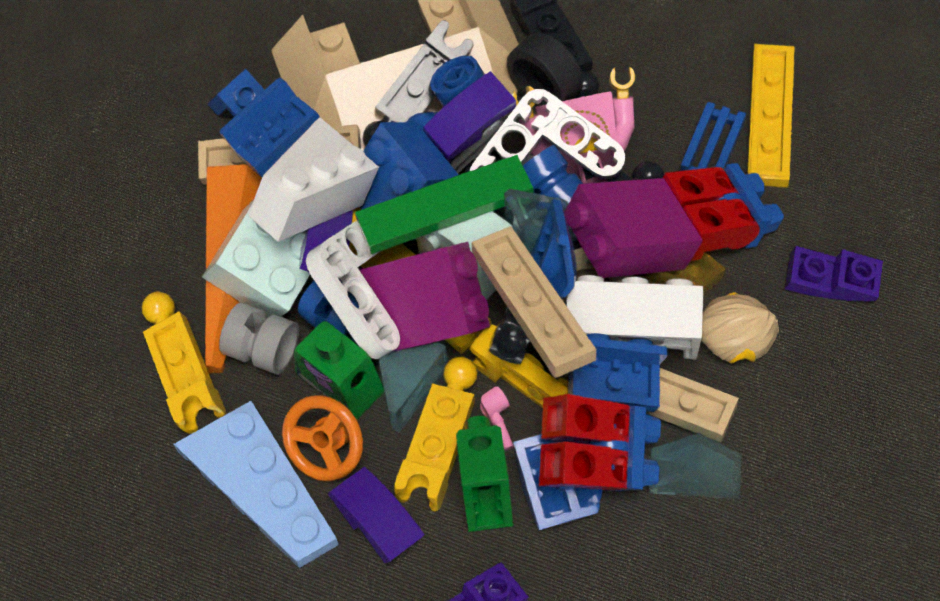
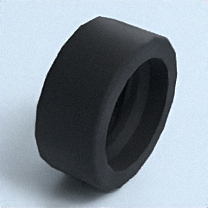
M540 32L531 34L507 56V70L510 78L523 97L526 95L527 86H531L534 90L543 89L548 91L561 101L573 99L583 89V76L577 61L561 42L550 35ZM542 100L539 104H535L534 106L537 107L547 105V102Z

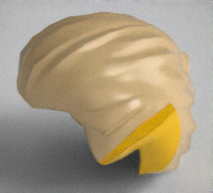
M729 293L726 296L713 299L702 313L701 340L713 354L731 364L743 359L754 362L765 355L776 340L779 332L778 319L757 299L747 295H739L738 293Z

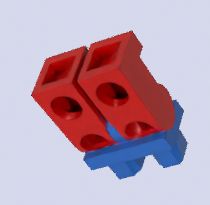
M738 163L727 164L725 169L712 167L667 172L663 176L703 240L691 261L700 260L704 252L727 247L730 249H739L744 246L745 248L757 247L762 236L776 231L784 218V214L777 204L763 205L760 198L764 193V182L759 174H744Z
M571 394L543 398L541 439L553 441L567 440L589 444L565 441L541 445L539 486L628 491L643 489V486L657 484L659 482V465L655 460L644 459L645 443H657L660 438L661 420L647 415L646 407L629 406Z

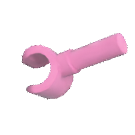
M496 386L482 395L480 410L485 417L491 420L493 426L501 427L504 451L513 448V443L500 413L509 408L510 404L503 391Z

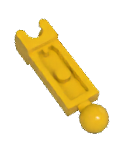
M159 291L150 293L144 298L141 309L145 319L155 325L143 331L166 392V402L172 418L180 429L192 434L198 431L196 416L202 408L213 410L214 415L218 418L226 415V410L218 390L214 388L187 317L180 311L174 314L175 303L170 295Z
M493 324L486 328L469 348L477 356L472 362L478 371L493 382H497L501 377L541 408H543V398L568 394V381L563 378L556 380L544 371L543 365L531 354L525 353L523 361L519 365L502 360L490 353L488 349L491 337L497 327Z
M455 357L445 365L443 377L447 387L433 383L431 385L406 459H403L395 481V497L401 503L409 500L413 490L424 487L427 489L430 509L438 511L441 508L448 488V480L458 453L456 433L464 429V423L470 418L475 403L474 394L464 392V390L473 386L478 372L474 363L466 357Z

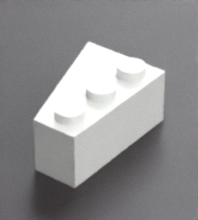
M319 117L263 175L248 216L276 241H282L362 206L379 166L370 160L360 148L352 145Z
M584 275L577 278L574 288L567 295V308L586 335L600 333L608 335L610 340L625 342L632 339H647L652 341L653 345L684 350V359H697L702 339L703 286H693V282L686 279H671L666 281V284H648L647 279L627 277L622 279V283L604 282L602 277Z

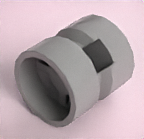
M240 302L234 306L225 320L220 335L219 349L222 354L243 362L252 359L255 367L279 375L286 369L294 355L299 339V325L296 322L274 314L267 318L266 311Z

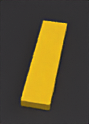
M754 44L747 174L758 173L764 182V186L788 188L794 46Z

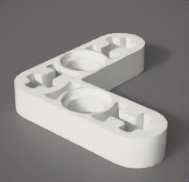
M535 89L529 91L521 99L474 161L470 171L496 162V157L490 156L493 150H496L502 159L518 155L523 164L542 137L594 176L601 179H610L621 172L625 162V153L618 142L553 94L543 89ZM544 100L547 102L546 111L549 115L546 118L542 115L536 117L531 124V128L538 131L533 136L524 125L515 121L518 117H521L525 123L532 113L529 104L531 102L539 104ZM576 123L583 128L585 135L579 144L568 145L561 140L560 131L566 124ZM519 132L525 137L526 145L520 153L510 154L502 148V139L507 133ZM591 136H595L599 139L594 143V147L597 150L606 153L611 149L615 152L613 160L616 166L606 165L601 169L597 166L599 158L589 150L586 158L579 153L587 148Z
M356 220L312 249L307 254L306 264L310 275L358 346L366 351L371 358L379 359L399 346L400 335L395 323L357 268L377 253H370ZM346 239L354 245L357 255L350 250ZM348 291L356 298L359 308L355 307L350 301Z

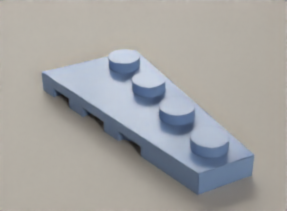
M252 401L174 444L181 456L187 461L189 460L201 472L203 477L228 497L231 503L243 515L245 514L259 527L260 531L299 568L339 545L331 528Z

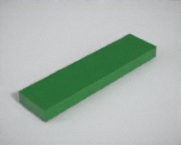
M514 155L356 211L355 215L371 254L533 197L534 188L518 155Z

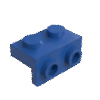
M278 78L220 130V134L237 156L259 176L263 177L320 116L314 109L295 95L285 80Z
M588 334L587 337L596 348V361L568 373V394L629 406L646 407V412H655L660 407V364L667 357V347L653 345V342L647 339H632L625 342L610 340V337L605 334Z

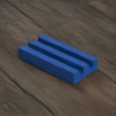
M707 102L681 163L680 171L708 168L725 124L732 125V128L716 164V167L725 169L745 123L746 113L738 111L737 115L731 114V108L723 106L722 110L715 109L714 103ZM711 120H715L717 122L699 165L694 167L692 165Z

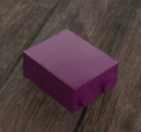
M664 178L579 184L564 211L568 225L573 230L597 274L602 278L685 270L703 241Z
M468 242L359 270L399 331L400 343L393 351L458 337L490 327L488 303L481 293L477 277V261L474 254L470 251Z

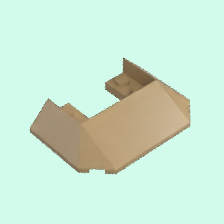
M418 0L419 11L429 35L441 20H446L449 23V28L443 39L445 44L450 48H456L465 39H471L474 42V47L468 56H472L477 60L485 74L491 71L510 94L513 91L517 93L518 90L507 70V56L519 43L499 0ZM302 15L273 47L271 52L280 77L287 82L295 95L314 109L331 127L358 124L361 130V150L363 151L366 147L363 141L365 127L369 123L381 121L383 118L381 114L374 110L375 106L423 44L360 63L345 23L310 33ZM435 97L424 112H439L443 106Z

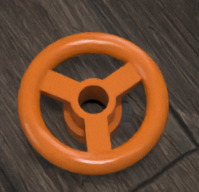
M322 395L308 396L297 401L285 416L282 427L283 444L288 457L302 473L319 481H335L346 477L356 468L363 452V436L355 416L341 402ZM311 409H324L330 412V414L319 419L310 428L297 426L299 418ZM350 440L348 455L341 462L337 450L346 445ZM297 441L309 443L316 451L321 452L327 468L316 466L308 461L301 453Z

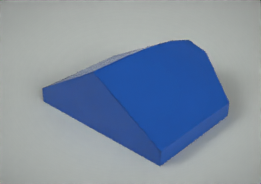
M552 199L531 256L562 299L575 286L577 264L573 241L561 200Z
M541 434L513 442L522 490L538 530L598 513L603 490L539 486L541 445L565 441L582 444L589 443L541 439Z

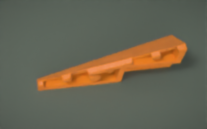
M247 164L207 167L206 269L241 212L255 198L262 177ZM206 280L205 365L209 374L223 373L225 368L224 361L227 355L220 352V335L230 311L240 302Z

